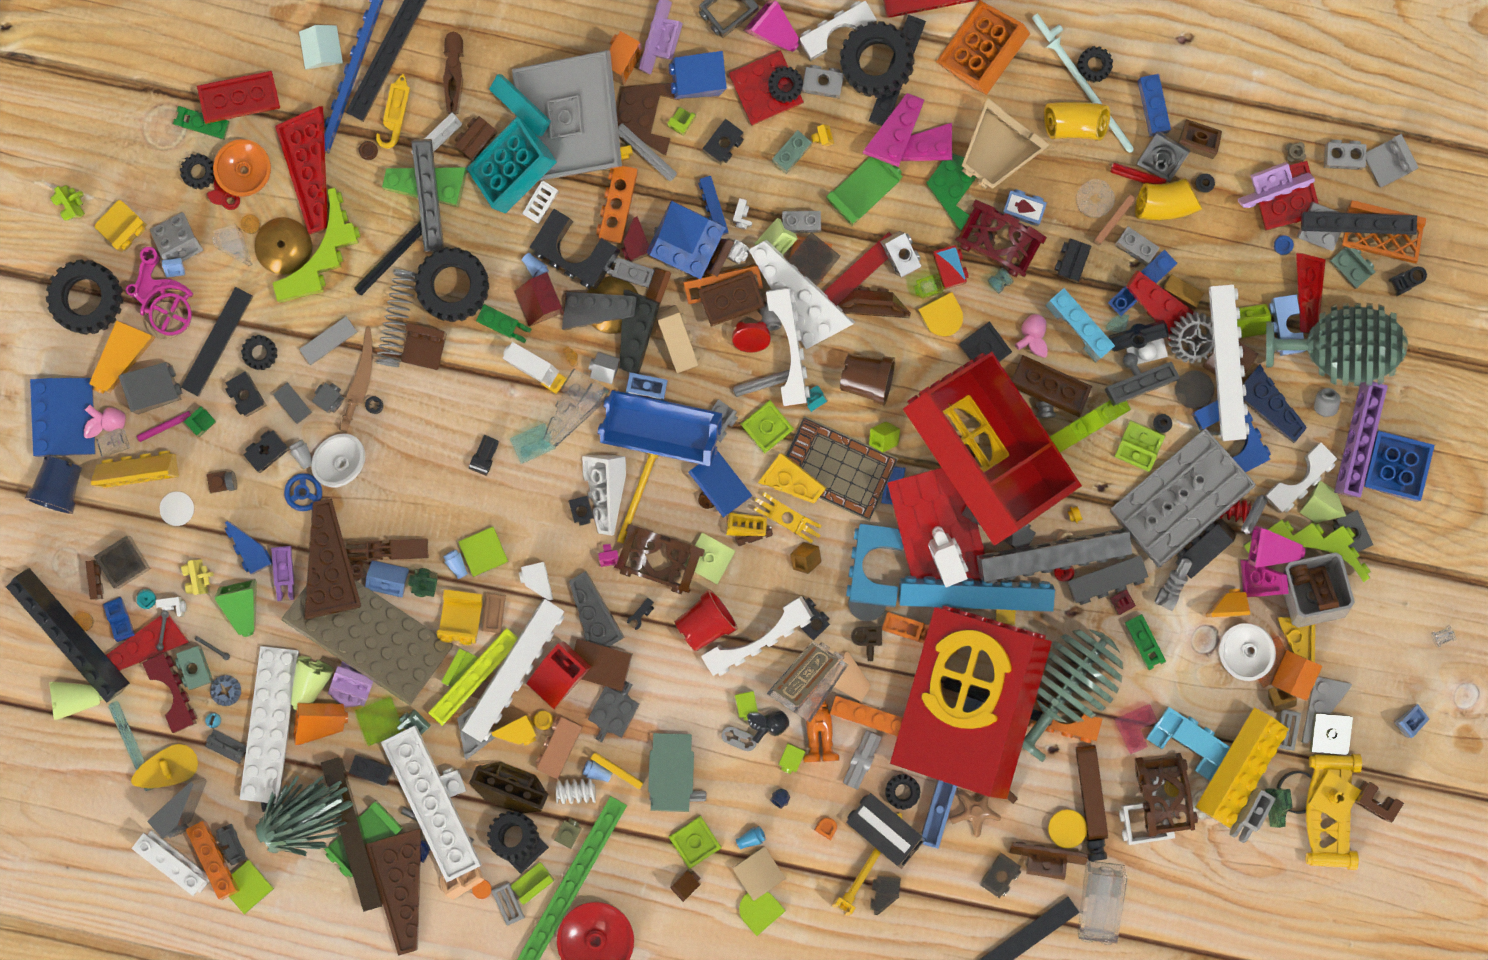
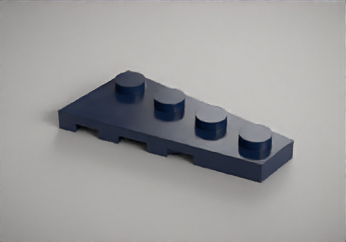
M1259 364L1242 384L1246 386V396H1243V401L1291 442L1295 443L1307 427L1294 409L1289 406L1286 398L1278 391L1274 385L1275 383L1267 376L1264 368Z

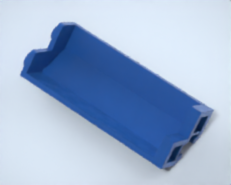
M612 390L609 397L605 398L604 408H606V417L598 427L600 443L711 466L717 452V438L722 430V413Z

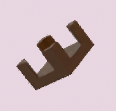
M1363 781L1359 787L1362 791L1355 803L1382 820L1391 823L1404 804L1399 799L1394 800L1391 797H1387L1384 804H1381L1373 799L1379 787L1372 782L1368 783L1366 781Z

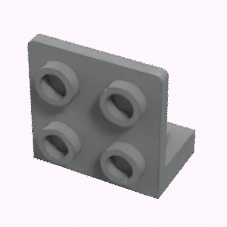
M1402 134L1366 152V162L1379 187H1383L1419 168Z
M183 212L150 229L163 260L181 258L183 262L204 251L193 234Z

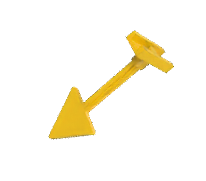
M898 813L897 815L902 819V814ZM874 848L849 891L845 892L842 898L835 899L831 905L833 908L839 906L841 910L846 911L844 914L846 916L852 915L856 908L852 905L855 900L854 896L881 854L877 848Z

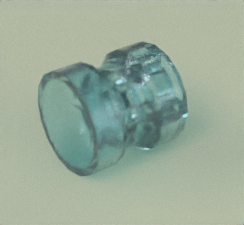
M1003 267L997 271L995 276H990L987 279L991 287L998 294L1004 290L1005 286H1010L1014 282Z

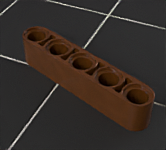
M1096 745L1076 747L1088 841L1108 839Z

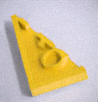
M1277 617V621L1292 652L1315 662V624L1297 628L1292 625L1290 618Z

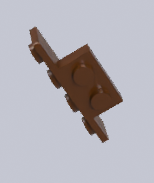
M1012 842L1009 850L1011 854L1028 856L1026 874L1065 880L1067 863L1085 865L1088 860V854H1084L1081 851L1071 852L1065 851L1062 848L1052 849L1046 848L1043 845H1027L1024 842Z

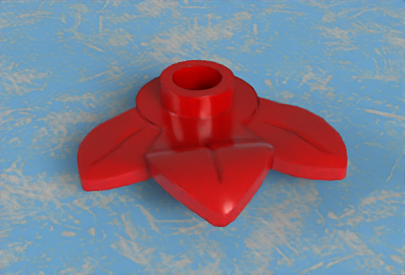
M215 179V190L207 193L210 202L215 205H222L227 210L237 209L240 205V197L224 191ZM229 198L234 199V203L229 204L227 200Z

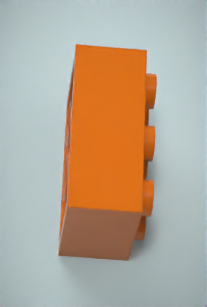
M620 31L618 35L615 34L611 39L609 51L611 53L613 80L624 86L643 52L641 43L638 40Z

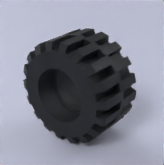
M506 811V814H499L500 817L498 819L495 817L492 820L494 824L489 825L491 831L487 832V837L490 838V840H487L491 846L490 849L497 856L511 862H516V860L524 861L525 857L529 858L531 856L530 853L536 851L535 845L539 844L537 840L539 832L536 831L538 828L533 823L534 821L516 811ZM513 826H519L523 833L520 843L514 847H507L504 842L506 831Z

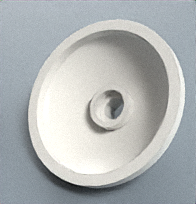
M337 434L329 437L319 445L313 455L311 468L314 477L327 487H340L348 484L357 477L365 462L364 446L356 437L350 434Z
M1251 623L1235 625L1224 634L1220 643L1219 653L1221 662L1225 669L1237 679L1244 681L1260 679L1274 665L1276 658L1274 642L1268 632L1258 625ZM1250 647L1254 648V653L1250 652Z

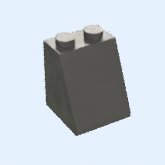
M164 362L119 375L132 413L139 415L182 400L180 396L183 394L180 384L175 382L176 372L173 365L170 366L169 363Z

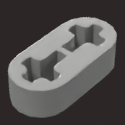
M726 727L722 732L723 741L744 751H752L756 747L757 743L752 739L751 742L754 744L753 746L749 745L748 748L744 747L745 743L740 741V738H753L752 734L734 727ZM733 730V734L739 737L738 740L731 738L728 741L725 732Z

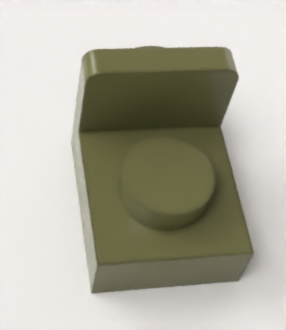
M571 818L569 820L565 819L554 841L572 849L582 829L579 827L580 823Z

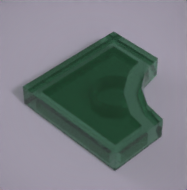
M1266 788L1265 792L1276 798L1268 813L1270 827H1285L1286 814L1293 807L1291 790Z

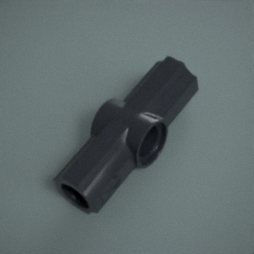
M1164 320L1147 325L1138 323L1134 324L1130 330L1109 335V339L1115 345L1112 348V351L1115 352L1130 347L1143 348L1147 345V342L1169 337V331Z

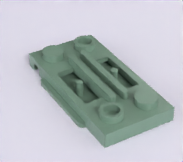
M653 733V750L650 751L648 785V791L651 793V811L689 812L690 795L693 793L694 752L691 751L692 734Z

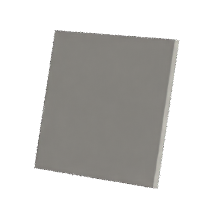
M606 50L512 69L514 86L551 120L544 135L538 138L548 147L557 163L539 181L622 167L610 51Z

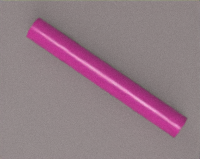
M187 411L137 435L139 442L184 422L191 413Z

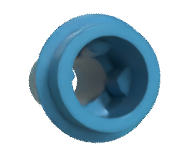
M754 826L737 838L736 842L738 847L743 849L763 844L766 837L760 826Z

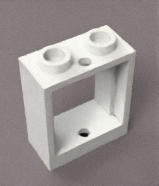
M514 342L504 350L503 359L548 387L551 386L559 373V370L552 364Z
M1164 799L1168 807H1170L1169 799ZM1145 802L1121 805L1122 810H1119L1120 821L1124 822L1125 828L1122 830L1123 841H1127L1128 845L1175 838L1174 832L1157 834V836L1132 838L1128 810L1143 808V803ZM1160 803L1155 804V806L1162 807L1163 812L1165 811ZM1167 819L1162 821L1163 825L1169 824Z

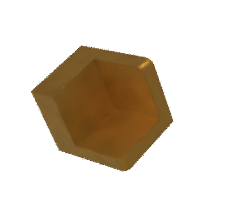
M803 542L790 554L793 570L809 574L821 563L819 546Z
M1276 687L1268 689V698L1274 713L1297 705L1296 696L1293 697V695L1283 690L1277 691Z

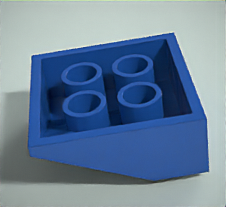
M671 201L646 253L701 279L726 227Z
M1377 431L1364 487L1414 502L1421 501L1435 445Z

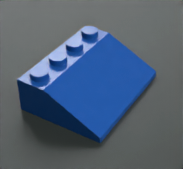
M91 378L30 379L33 456L53 457L96 454L95 437L84 438L83 435L87 421L94 418L85 411L89 405L94 407L93 385L89 384Z

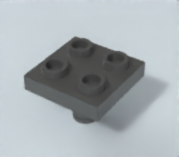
M1157 131L1138 159L1137 164L1170 183L1190 153V149Z

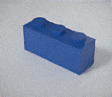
M1159 74L1140 77L1137 82L1149 137L1154 136L1157 131L1162 134L1169 133L1171 127Z

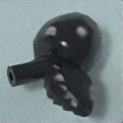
M781 710L769 712L765 716L758 712L748 713L747 715L749 725L754 730H757V733L752 738L756 743H759L767 732L771 736H779L789 727V719Z

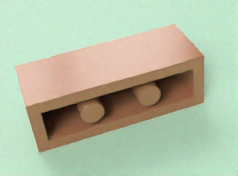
M561 717L560 720L556 719L552 727L555 731L552 737H547L543 746L546 750L543 755L539 754L535 763L538 765L536 770L558 779L583 726L564 717Z

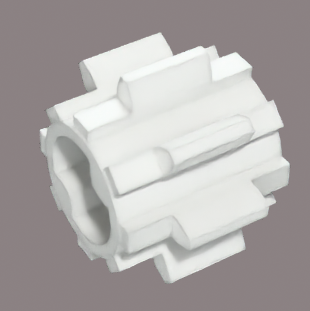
M735 239L727 257L733 262L740 264L741 261L744 262L748 257L749 247Z

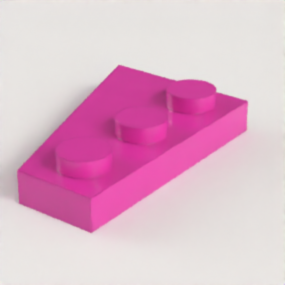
M952 123L911 135L901 161L952 160Z
M1240 559L1243 592H1246L1247 597L1289 594L1287 574L1266 566L1255 567L1249 564L1247 559Z

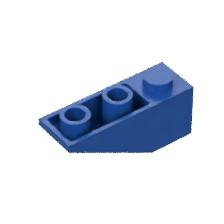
M225 522L227 527L224 529L228 537L233 538L235 542L233 545L237 555L241 554L244 560L241 563L246 572L255 574L273 565L265 546L233 523Z

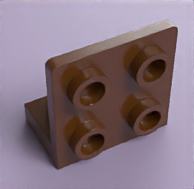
M407 323L406 331L408 333L401 362L438 370L447 333L442 330Z

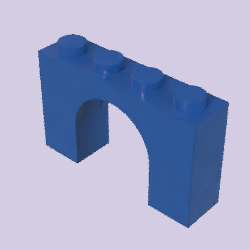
M1218 400L1192 413L1200 430L1219 421ZM1249 411L1248 415H1245V423L1249 424V434L1246 435L1243 449L1232 457L1244 472L1271 460L1269 457L1271 453L1266 445L1263 446L1260 440L1262 438L1258 428L1254 429L1251 423L1253 418Z

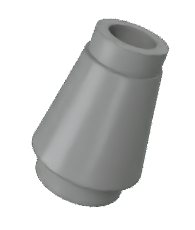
M300 440L289 446L290 453L303 469L311 466L312 458L307 443Z

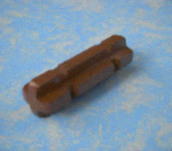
M768 525L766 526L765 537H771L773 532L771 526ZM735 536L737 545L742 546L746 544L745 542H755L763 539L764 536Z

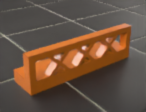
M752 264L720 271L717 277L703 275L701 279L697 277L684 279L683 283L688 305L702 302L700 297L691 299L689 289L695 287L703 289L701 286L707 285L706 287L713 283H719L752 271L753 275L756 274L758 289L763 288L758 265Z

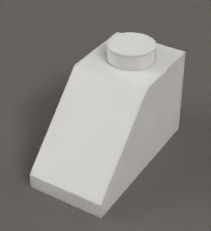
M545 562L521 567L522 571L519 572L521 583H525L526 587L547 600H553Z

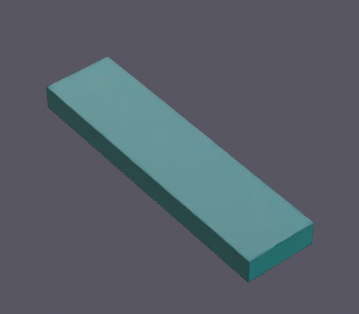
M497 74L489 90L516 116L520 117L538 137L543 136L551 120L502 74Z

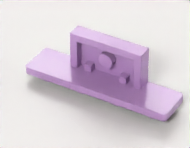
M659 0L656 4V12L650 25L648 39L645 42V50L640 59L639 69L646 74L652 73L656 57L672 60L683 23L667 19L672 4L669 0Z
M1284 162L1250 175L1255 192L1238 198V203L1243 208H1251L1261 201H1270L1280 194H1289L1296 188L1308 187L1310 183L1315 182V179L1310 173L1292 178L1289 164Z

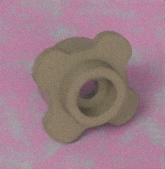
M1304 143L1287 144V160L1289 162L1305 160Z

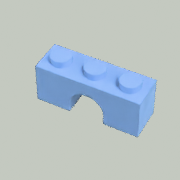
M1297 294L1271 299L1269 311L1274 317V333H1276L1277 339H1304L1303 332L1292 333L1286 326L1289 316H1295L1300 313ZM1277 350V352L1280 353V356L1298 354L1306 351Z

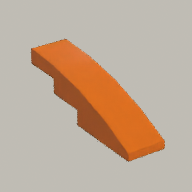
M887 612L882 630L924 644L929 625Z

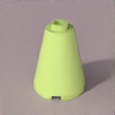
M308 656L298 657L290 702L293 705V709L297 710V703H313L333 675L334 671L331 666L318 659L316 662L310 661L311 657Z
M49 682L54 720H59L100 705V701L103 700L92 685Z

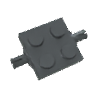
M626 681L623 691H617L605 686L588 718L589 721L595 723L600 728L595 738L596 740L603 743L607 732L621 738L624 736L640 703L632 700L628 695L633 684Z

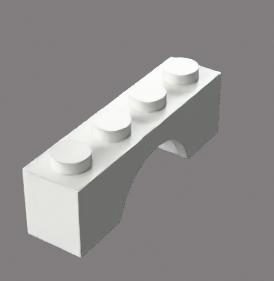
M860 1L855 2L850 6V10L846 12L842 10L836 13L834 19L829 22L824 20L817 25V29L813 31L809 29L801 34L799 43L810 62L827 52V39L834 30L849 27L857 31V27L861 24L863 27L867 26L868 22L871 21L876 24L877 19L866 1L862 3Z
M1318 443L1304 456L1307 471L1300 483L1296 485L1277 483L1264 495L1279 513L1283 511L1287 513L1294 506L1293 502L1297 498L1301 499L1308 493L1306 489L1311 484L1315 486L1322 479L1320 475L1326 471L1328 473L1335 467L1334 462L1337 458L1322 443Z

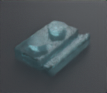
M545 423L510 438L521 464L556 449Z

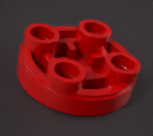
M739 322L733 331L732 342L740 351L755 353L769 346L771 335L764 322Z

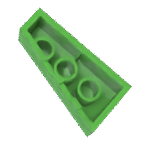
M466 167L435 168L439 203L459 208L467 175ZM386 168L382 188L386 191L418 198L415 168Z

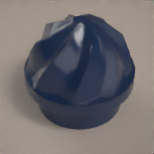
M778 789L772 793L770 801L782 809L789 804L790 795L787 790Z

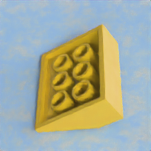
M170 451L158 452V456H151V453L141 454L139 455L140 458L132 459V456L121 457V461L113 462V459L101 460L102 464H96L91 485L108 488L177 478L179 473L176 454H170Z

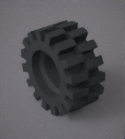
M1100 46L1087 48L1078 59V70L1088 82L1090 80L1095 83L1096 81L1100 82L1106 79L1113 68L1111 54L1107 53L1108 50L1101 49L1102 47ZM1093 57L1099 58L1102 61V69L1092 71L1088 67L1089 59Z
M782 66V68H777L769 77V92L777 101L780 100L782 103L792 102L801 94L803 87L802 77L792 67L786 68V66ZM785 77L793 82L792 89L787 92L780 90L778 87L779 80Z
M196 153V155L191 154L189 158L186 157L185 162L182 161L180 175L188 186L201 190L204 187L208 188L210 183L213 184V179L215 178L213 171L214 163L207 156ZM197 164L205 167V175L199 179L194 178L191 174L192 168Z
M253 335L250 339L245 340L246 343L242 345L243 350H241V354L246 365L255 370H265L276 362L275 358L278 356V351L271 339L264 335ZM258 345L264 346L267 351L265 358L261 360H256L252 355L254 347Z
M906 774L892 777L885 788L888 802L897 809L906 810L912 808L920 798L919 784L913 777ZM901 784H905L910 788V795L906 799H899L895 794L896 788Z

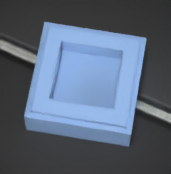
M181 258L162 260V267L166 277L185 275V268Z

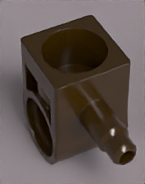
M882 626L857 627L851 632V640L855 645L866 646L868 661L874 660V646H882ZM863 631L866 634V639L863 642H858L855 639L856 632Z

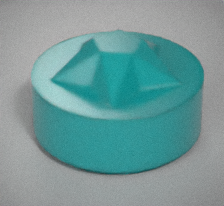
M142 589L137 593L136 601L139 607L149 609L155 605L156 596L152 590Z

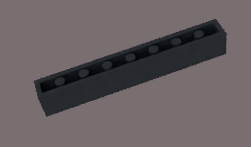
M30 568L15 576L6 586L10 593L106 703L122 693L130 684Z

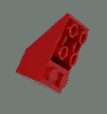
M563 641L558 643L545 657L526 684L548 705L555 709L592 667Z

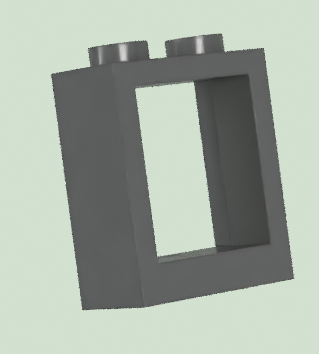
M705 0L699 5L701 17L705 21L709 20L712 24L711 29L717 36L720 34L722 38L759 10V6L754 0H741L748 8V11L723 29L707 9L718 0Z

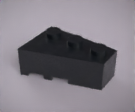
M1219 519L1215 524L1214 522L1210 524L1202 536L1198 535L1191 541L1192 545L1188 549L1183 548L1177 554L1178 558L1175 562L1177 565H1179L1182 558H1187L1192 562L1187 573L1190 579L1234 542L1237 534L1223 519Z

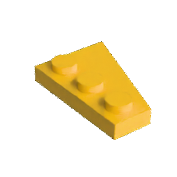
M782 452L758 482L811 503H815L827 488Z

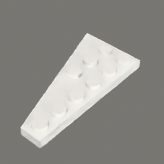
M765 240L749 249L771 290L790 287L791 291L795 292L796 303H793L794 311L797 310L799 322H796V328L801 331L802 343L806 349L855 323L852 318H849L842 312L843 310L838 305L836 306L832 303L828 296L809 278L804 277L796 266L791 265L783 257V254L769 241Z

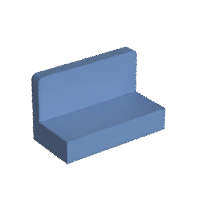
M372 561L366 575L365 587L371 591L402 598L409 569Z

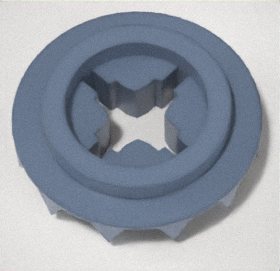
M223 675L216 678L211 684L210 693L212 699L218 705L230 706L240 698L241 686L234 677ZM221 684L224 687L232 686L228 691L230 698L226 694L219 695L222 691Z

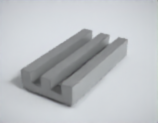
M1282 710L1279 722L1284 725L1285 715L1288 714L1286 727L1289 730L1286 738L1283 740V745L1280 744L1278 748L1294 751L1301 713ZM1292 716H1296L1291 744L1287 746Z
M510 882L491 890L507 926L525 918ZM505 888L508 889L512 901L517 909V912L519 914L518 917H516L514 913V910L504 890ZM499 891L501 892L504 901L508 907V910L513 918L512 920H509L506 914V911L497 893Z

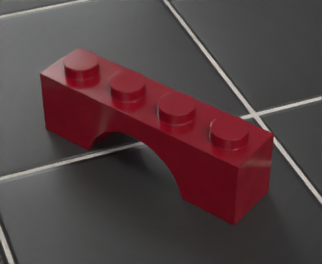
M163 653L142 662L149 680L165 683L172 692V707L165 715L172 733H177L197 724V714L194 708L191 709L189 706V695L186 690H182L180 685L182 684V679L179 673H175L173 669L175 663L171 655L168 656L167 653Z

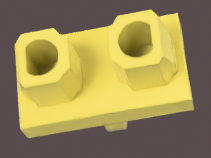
M202 559L190 560L187 564L181 566L182 574L184 576L190 575L191 582L185 583L186 593L194 595L208 593L209 577L214 576V573H208L207 566H203Z

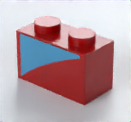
M956 245L934 251L933 257L943 289L946 290L966 284V278H969L966 267H962L961 260H963L961 249H957Z

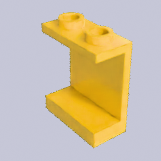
M444 589L439 630H437L438 639L446 643L459 641L463 645L476 644L483 595Z

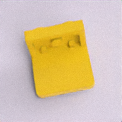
M118 200L95 224V228L121 253L132 245V241L139 237L147 226L121 200Z

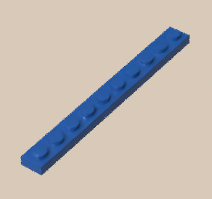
M369 0V3H371L370 8L364 13L363 21L365 22L363 28L360 27L357 32L356 38L358 42L351 49L350 56L352 58L350 64L347 63L345 66L344 81L339 83L337 92H339L338 98L334 99L331 105L333 112L331 117H327L325 122V128L327 129L324 137L325 153L327 154L330 153L384 0Z

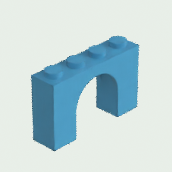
M860 524L859 528H855L854 540H857V545L852 548L851 558L855 560L854 566H850L849 577L852 578V583L847 585L846 596L850 597V602L895 608L898 587L876 584L870 581L864 574L862 563L866 554L874 549L884 548L902 551L903 544L899 529Z

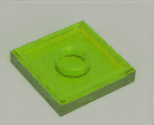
M392 697L355 710L368 746L387 740L404 731L403 728L401 730L397 729L400 721Z

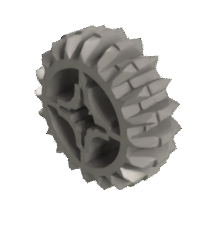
M1194 312L1193 315L1187 313L1186 318L1180 316L1181 321H1174L1176 327L1170 328L1173 332L1168 337L1171 339L1168 342L1169 346L1172 347L1171 351L1176 353L1175 356L1178 359L1182 358L1183 362L1189 360L1190 363L1194 364L1196 359L1198 363H1201L1202 357L1208 359L1207 354L1213 353L1211 317H1206L1204 313L1199 315L1198 312ZM1199 324L1205 326L1207 335L1201 333ZM1181 341L1187 343L1188 351L1183 350Z

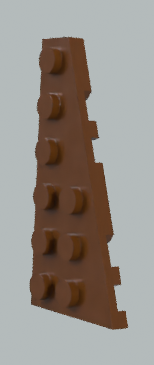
M332 498L316 501L312 504L304 620L361 607Z
M421 828L365 844L398 956L418 950Z

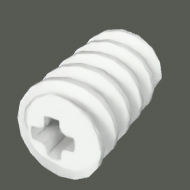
M573 779L572 785L569 784L568 780H565L564 785L561 784L560 780L557 781V804L559 799L562 804H565L567 799L570 804H573L575 798L578 804L581 803L582 798H584L585 803H588L590 797L593 803H596L595 784L592 783L591 779H588L587 784L581 779L579 785L575 779Z

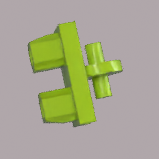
M68 185L63 187L57 186L54 189L55 193L50 199L56 206L63 203L65 209L60 212V215L64 221L85 215L81 208L83 202L80 198L84 196L82 191L76 192L73 187L69 189Z

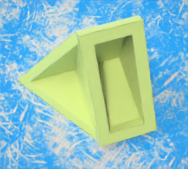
M1322 481L1317 483L1299 512L1315 523L1346 516L1338 494L1334 493L1335 489Z

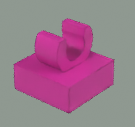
M604 544V552L598 553L601 567L617 564L619 559L618 551H612L611 544Z

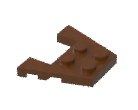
M671 83L623 87L617 112L618 126L624 124L642 142L666 156L670 138L651 134L660 96L680 100L675 99L674 94L671 93Z

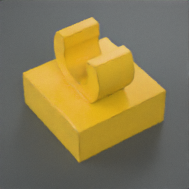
M829 125L817 126L818 133L811 135L813 143L821 142L825 146L835 144Z

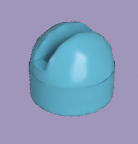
M210 713L206 716L205 723L209 728H217L221 724V717L217 713ZM213 715L215 716L213 724L210 725V721Z

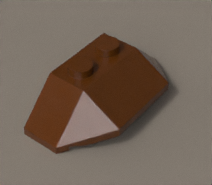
M858 287V290H853L837 304L844 314L910 318L911 312L897 296L886 288H877V291H870L869 287Z

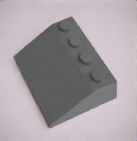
M205 778L188 783L147 821L162 839L181 835L186 831L185 829L189 828L187 824L191 822L207 782Z

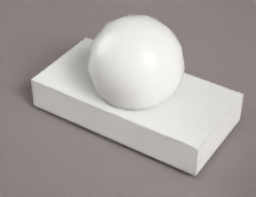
M1163 338L1147 342V345L1143 348H1126L1127 353H1134L1137 356V365L1168 357Z

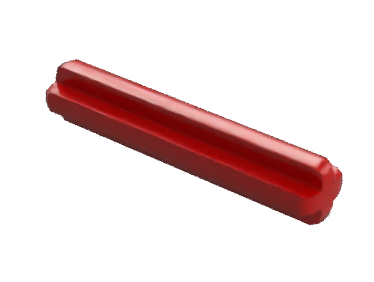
M1113 163L1111 166V173L1144 184H1166V179L1118 163Z

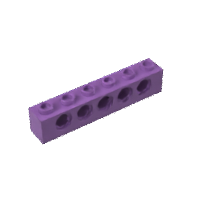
M1373 381L1372 386H1366V382L1360 383L1334 493L1361 498L1387 385H1378L1377 382Z

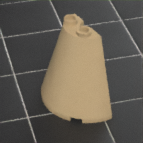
M988 98L964 158L962 172L970 178L974 175L979 179L977 183L985 189L988 186L993 189L1045 150L1049 144L1005 113L1001 107Z

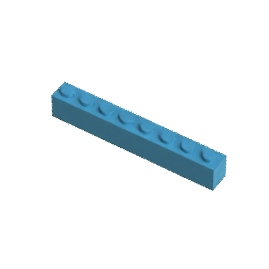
M905 576V578H900L898 601L900 606L942 607L944 605L951 608L1053 612L1055 588L1048 581L1031 583L1028 580L1012 582L1011 580L1003 579L1001 582L986 583L983 580L974 581L972 578L945 587L942 579H936L935 577L926 576L924 579H918L915 576Z

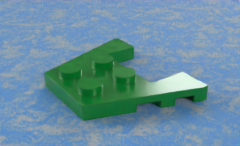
M952 153V160H943L926 184L944 207L949 217L954 221L959 231H962L970 215L956 205L970 188L976 177L972 175L970 178L962 172L964 168L962 164L965 157Z

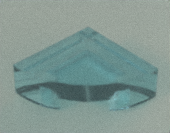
M1129 315L1114 317L1107 324L1106 330L1117 333L1125 331Z

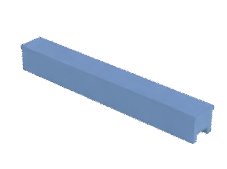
M966 696L963 711L966 713L975 711L981 707L982 702ZM937 780L921 833L926 839L923 843L924 845L939 849L957 786Z

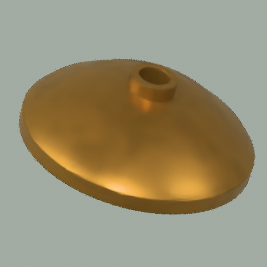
M273 219L263 225L256 236V257L261 265L272 273L279 275L292 274L302 268L311 256V236L307 229L294 219ZM280 241H284L285 243L284 247L282 248L278 247V243Z
M615 277L603 278L597 289L591 287L587 291V293L624 295V290L627 289L638 294L630 282ZM622 319L591 324L595 329L607 334H618L622 331Z

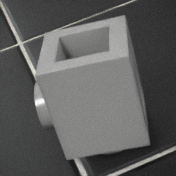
M598 352L596 358H592L589 365V370H592L590 378L612 384L620 359Z

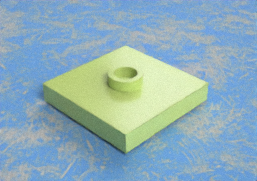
M701 533L695 546L704 549L705 552L703 557H699L695 573L718 585L736 551Z

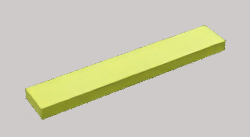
M506 628L428 713L443 726L506 658L518 637Z

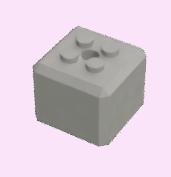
M1338 553L1289 562L1283 572L1287 574L1289 594H1284L1292 625L1297 628L1345 618L1355 603L1343 558ZM1304 564L1308 566V569L1325 566L1338 599L1339 608L1319 611L1316 600L1309 598L1308 594L1312 591L1309 582L1294 586L1292 583L1293 576L1290 575L1289 569Z

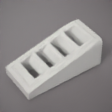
M542 180L522 214L539 224L559 191ZM545 189L552 194L548 196L542 190ZM540 195L548 201L545 203L538 199V196ZM537 202L543 206V209L541 210L533 204ZM532 208L533 210H535L536 212H538V213H540V214H539V216H536V215H534L533 213H531L529 210Z

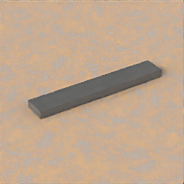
M413 139L411 142L424 251H435L437 249L440 251L444 248L432 139Z

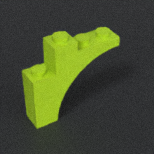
M1109 400L1056 432L1050 438L1061 453L1127 413L1131 408L1127 401L1113 406Z

